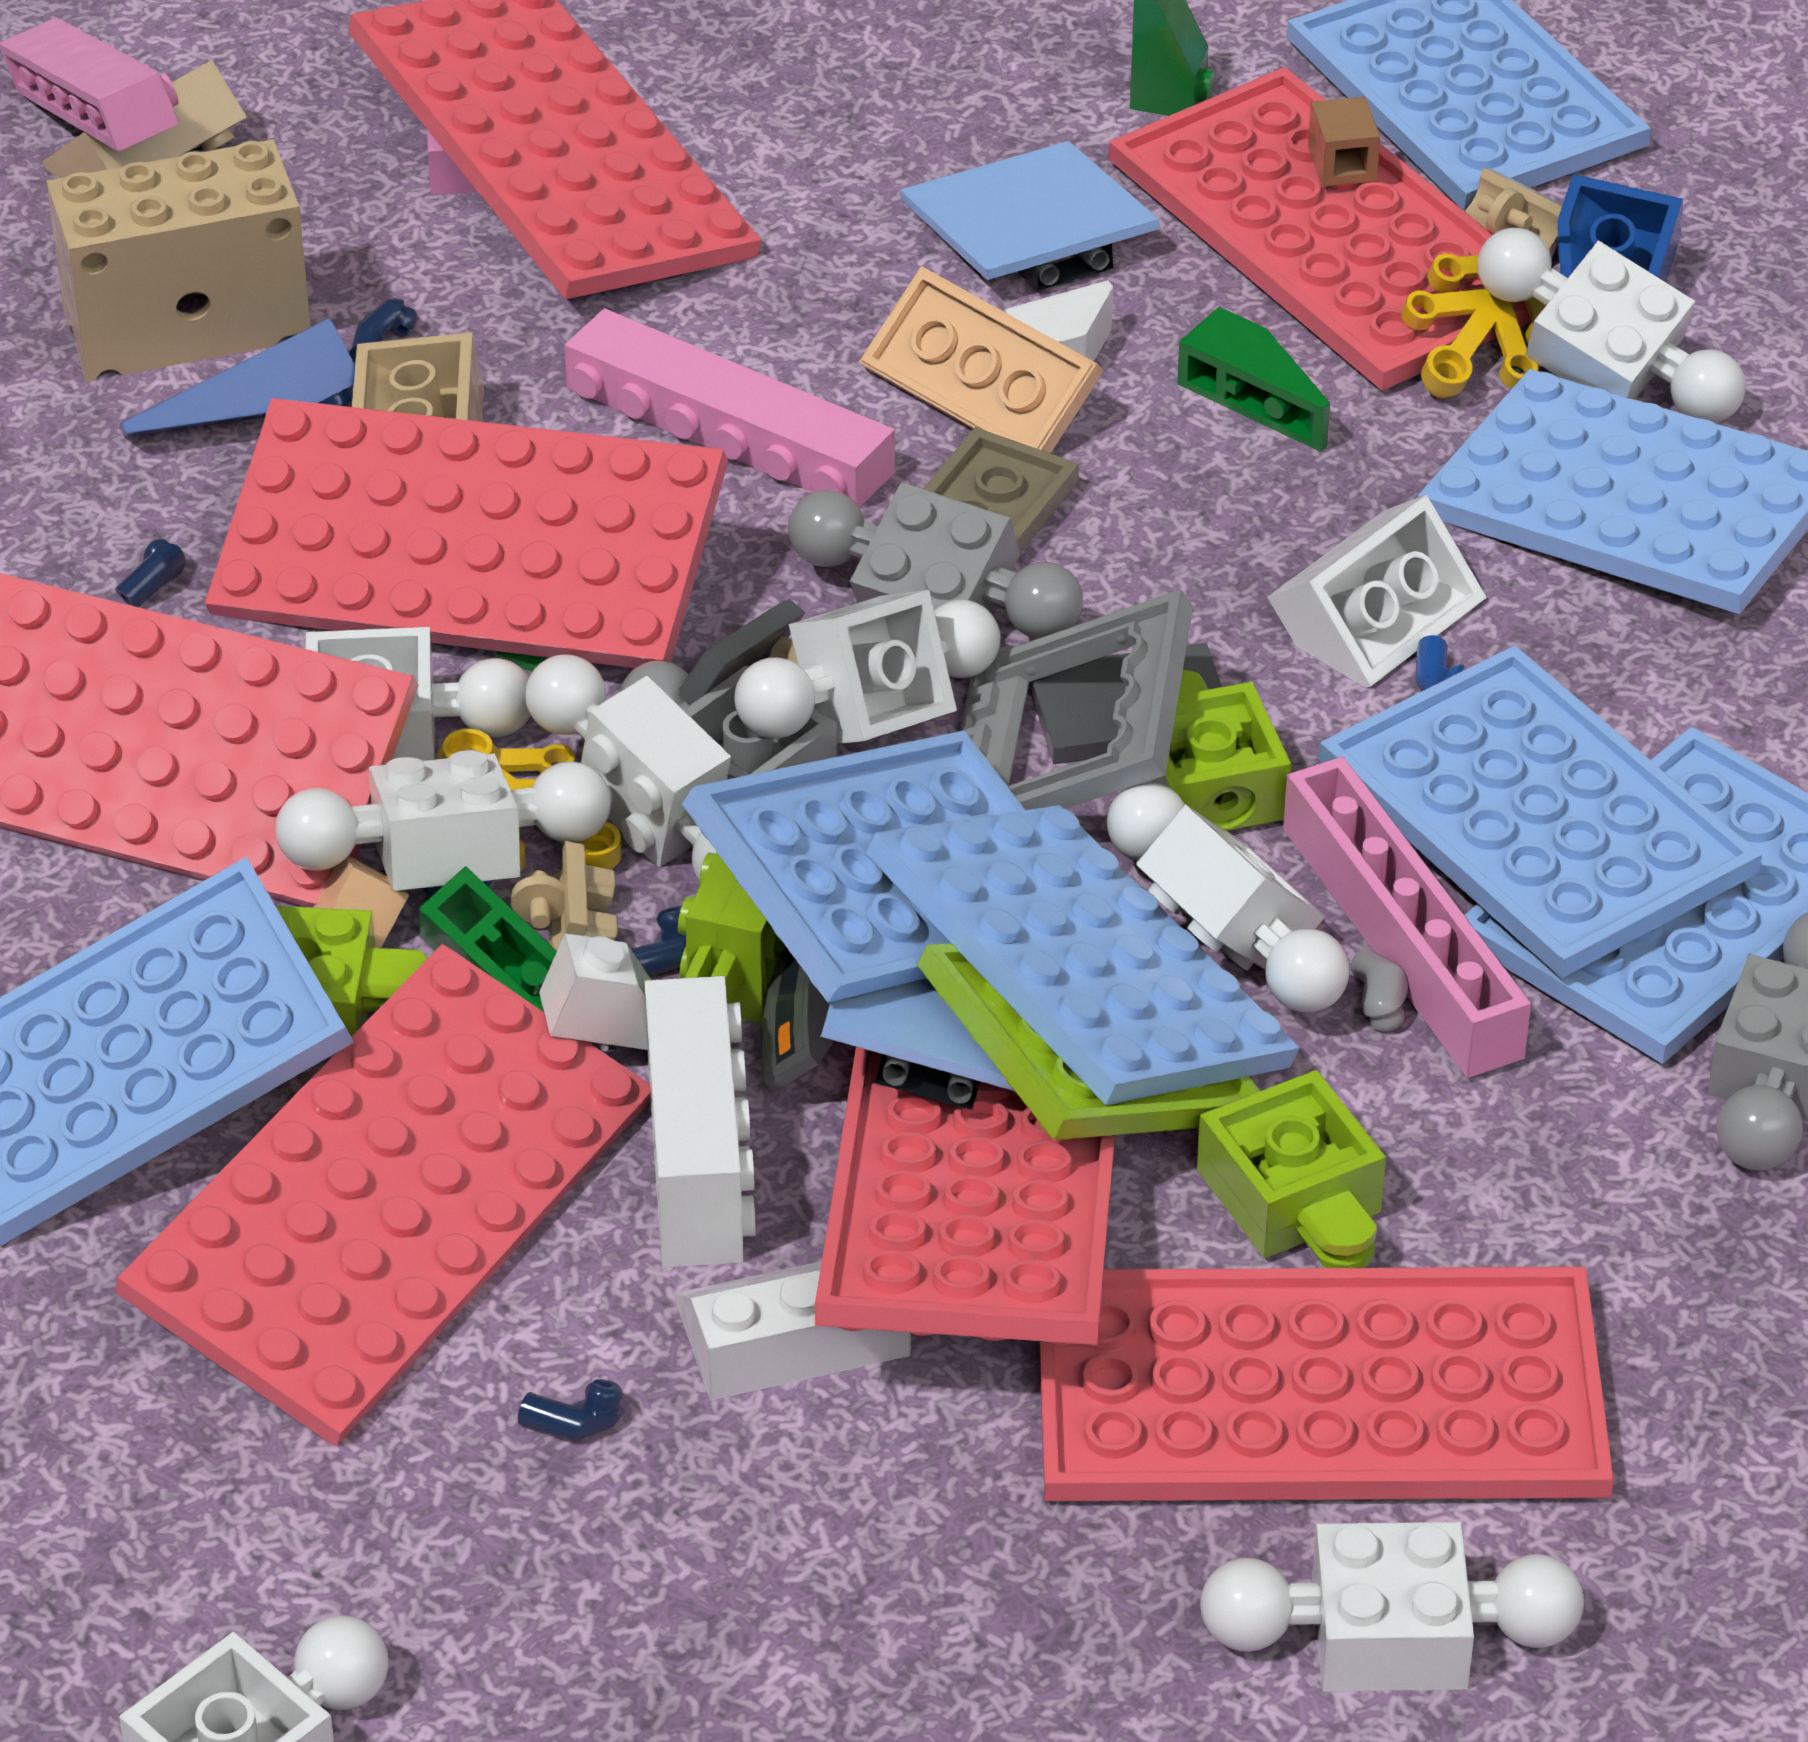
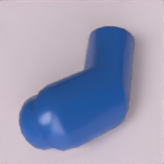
M1436 635L1423 637L1417 646L1415 681L1423 690L1464 670V665L1462 664L1454 665L1450 669L1446 667L1448 645L1442 637Z

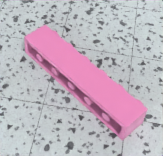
M56 17L0 42L1 52L19 94L118 152L179 125L173 109L174 106L179 104L178 96L171 80L165 73L160 74V72L152 69L148 64L139 62L130 54L126 55L115 49L113 45H108L100 41L96 36L85 33L79 27L76 28Z
M604 308L564 344L566 388L575 391L584 398H591L622 411L631 418L641 419L669 431L678 438L688 439L704 447L724 449L727 459L737 460L768 473L777 480L787 481L810 492L820 490L841 492L850 497L860 508L895 473V429Z
M1342 756L1287 774L1283 830L1370 948L1399 965L1405 972L1408 979L1407 998L1468 1079L1525 1059L1531 1002L1347 760Z

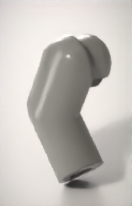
M1371 949L1359 951L1352 959L1351 970L1356 978L1364 982L1361 1000L1363 1013L1370 1017V1023L1375 1030L1381 1032L1395 1030L1405 1020V1011L1401 1005L1406 998L1408 989L1406 974L1399 965Z

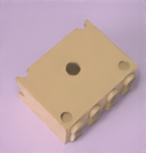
M274 139L260 142L247 141L227 148L205 152L193 151L178 157L150 162H132L123 167L90 173L77 172L63 178L46 180L63 312L70 332H74L78 357L86 382L95 381L98 375L106 370H116L121 375H127L273 347L283 337L296 335L311 327L300 207ZM205 294L208 297L206 305L197 312L183 313L176 308L181 298Z

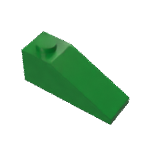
M1134 0L1130 109L1170 116L1201 101L1212 98L1215 85V70L1208 69L1209 46L1186 0Z
M1219 306L1179 341L1178 385L1319 452L1327 447L1330 402L1267 328Z
M465 866L419 908L420 938L434 951L441 944H444L544 1012L539 991L557 951Z

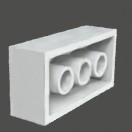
M725 976L646 980L648 1068L662 1267L743 1263V1237L756 1236L754 1197L753 1195L741 1196V1191L754 1190L752 1149H749V1146H739L738 1141L750 1140L748 1099H745V1097H735L734 1091H746L744 1050L731 1049L730 1043L742 1042L740 1002L727 1003Z

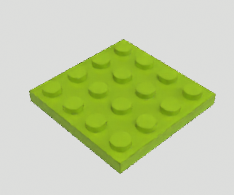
M952 943L926 945L917 964L937 990L940 998L952 1009L970 1032L972 1039L980 1045L1005 1077L1008 1085L1016 1091L1038 1119L1040 1126L1053 1140L1199 1128L1200 1114L1260 1092V1089L1251 1078L1246 1076L1105 1105Z

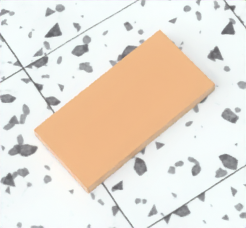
M922 266L859 361L865 369L972 430L974 427L1048 453L1053 451L1104 372L1094 361Z

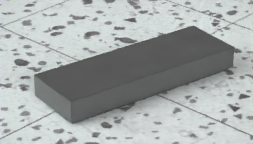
M790 599L787 601L783 600L709 647L679 688L680 693L678 695L691 705L745 665L749 667L759 660L769 658L773 646L780 637L788 638L790 636L789 624L800 621L806 612Z

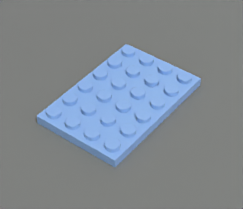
M1347 0L1288 20L1287 39L1348 98L1366 97L1376 126L1464 211L1471 204L1477 193L1483 168H1491L1532 188L1649 146L1651 128L1513 0Z
M1529 369L1418 494V498L1427 494L1442 522L1741 614L1808 530V450L1773 441L1762 435L1749 434L1722 426L1707 419L1695 418L1661 408L1653 403H1644L1631 398H1624L1605 389L1590 387L1559 378L1551 373Z
M1516 645L1320 742L1319 761L1321 763L1343 756L1404 837L1560 978L1570 975L1760 873L1761 853Z
M1692 726L1651 759V761L1762 854L1759 874L1564 978H1560L1479 904L1464 915L1503 967L1662 1064L1729 1007L1748 954L1779 962L1784 958L1783 943L1788 929L1796 919L1808 912V793Z
M965 730L693 786L682 803L703 836L711 843L736 877L739 885L747 892L772 926L775 934L783 941L827 1003L925 979L927 977L917 964L926 945L950 943L867 856L866 851L874 833L1025 810Z
M1060 805L874 833L866 851L867 856L1105 1105L1290 1068L1300 1047L1281 1029L1278 1020L1268 1012L1263 1011L1239 987L1237 979L1229 972L1223 970L1199 946L1197 939L1190 932L1181 928L1158 905L1156 897L1146 889L1141 888L1119 865L1117 858L1111 852L1102 848L1079 825L1076 816L1063 809Z
M247 856L0 997V1246L354 1043Z

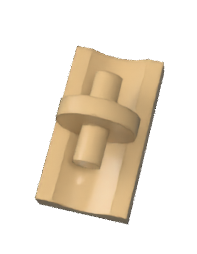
M1483 168L1477 193L1465 212L1492 234L1507 228H1522L1535 233L1548 246L1551 259L1556 247H1558L1557 220L1563 204L1491 168Z
M565 841L562 848L563 867L558 873L550 877L544 871H533L529 877L517 882L512 889L511 906L513 911L524 921L531 923L534 928L542 929L548 926L549 944L556 951L565 933L586 937L602 936L612 940L616 938L617 915L602 913L607 911L613 898L615 888L614 870L585 865L584 844Z

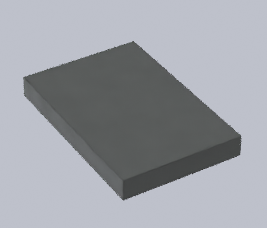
M1207 643L1187 645L1183 670L1199 673L1208 689L1222 687ZM1130 653L1104 656L1029 682V690L1053 764L1083 761L1107 753L1108 743L1118 735L1119 728L1113 721L1116 700L1125 693L1126 685L1120 678L1123 659Z

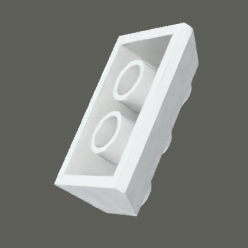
M1426 494L1384 510L1267 598L1297 647L1367 688L1417 651L1420 639L1429 635H1439L1487 597Z
M822 1261L675 1293V1302L710 1401L908 1357L911 1350V1333L871 1329L847 1331L838 1327L815 1326V1300Z

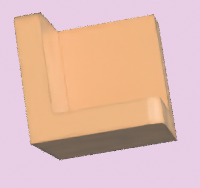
M348 856L343 862L335 866L321 892L317 904L313 908L372 910L375 947L381 948L405 905L409 893L406 890L393 891L387 874Z

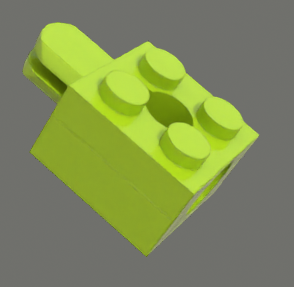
M1183 670L1166 775L1156 778L1152 782L1171 788L1180 796L1184 804L1225 831L1284 820L1287 774L1291 773L1292 764L1253 682L1208 689L1199 673ZM1220 795V803H1214L1216 798Z
M708 852L703 860L700 871L699 889L695 897L687 896L679 914L678 932L679 934L686 935V947L680 963V979L725 976L727 1003L740 1002L741 1019L763 1023L769 984L778 958L786 945L775 934L772 926L747 892L739 885L736 877L717 852L716 854Z
M276 906L351 1037L366 1022L368 1012H376L428 959L421 950L376 948L372 910Z
M1317 1069L1200 1114L1197 1171L1264 1259L1306 1243L1325 1268H1365L1370 1264L1375 1255L1377 1224L1371 1216L1381 1212L1386 1156Z

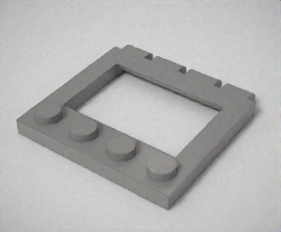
M1182 589L999 652L986 670L970 677L965 701L966 707L963 711L959 731L965 730L1025 810L1057 805L1066 809L1144 782H1152L1156 778L1165 776L1193 605ZM1133 647L1132 652L1123 659L1120 678L1126 685L1124 695L1116 700L1113 721L1119 729L1117 737L1108 743L1107 753L1009 786L1029 682Z

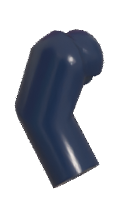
M392 298L387 299L362 319L357 325L349 353L354 364L356 363L357 344L383 341L384 336L389 330L399 337L407 336L409 329L412 330L418 319L415 309L405 306L403 299Z
M157 539L146 547L143 556L144 561L115 588L124 602L131 606L140 607L159 588L182 573L186 560L183 550L177 544H171L165 539Z
M673 906L660 911L657 916V923L661 932L656 935L654 942L631 949L649 977L670 972L680 967L682 955L686 947V935L679 934L678 920L682 906Z
M596 1379L585 1388V1399L572 1404L528 1392L519 1408L518 1424L567 1441H577L616 1425L624 1412L620 1406L623 1399V1391L613 1381Z

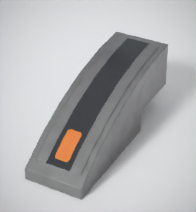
M786 946L778 958L769 984L763 1016L762 1056L764 1083L773 1094L819 1065L834 1040L821 1037L830 1003H827L819 990L811 983L808 975Z

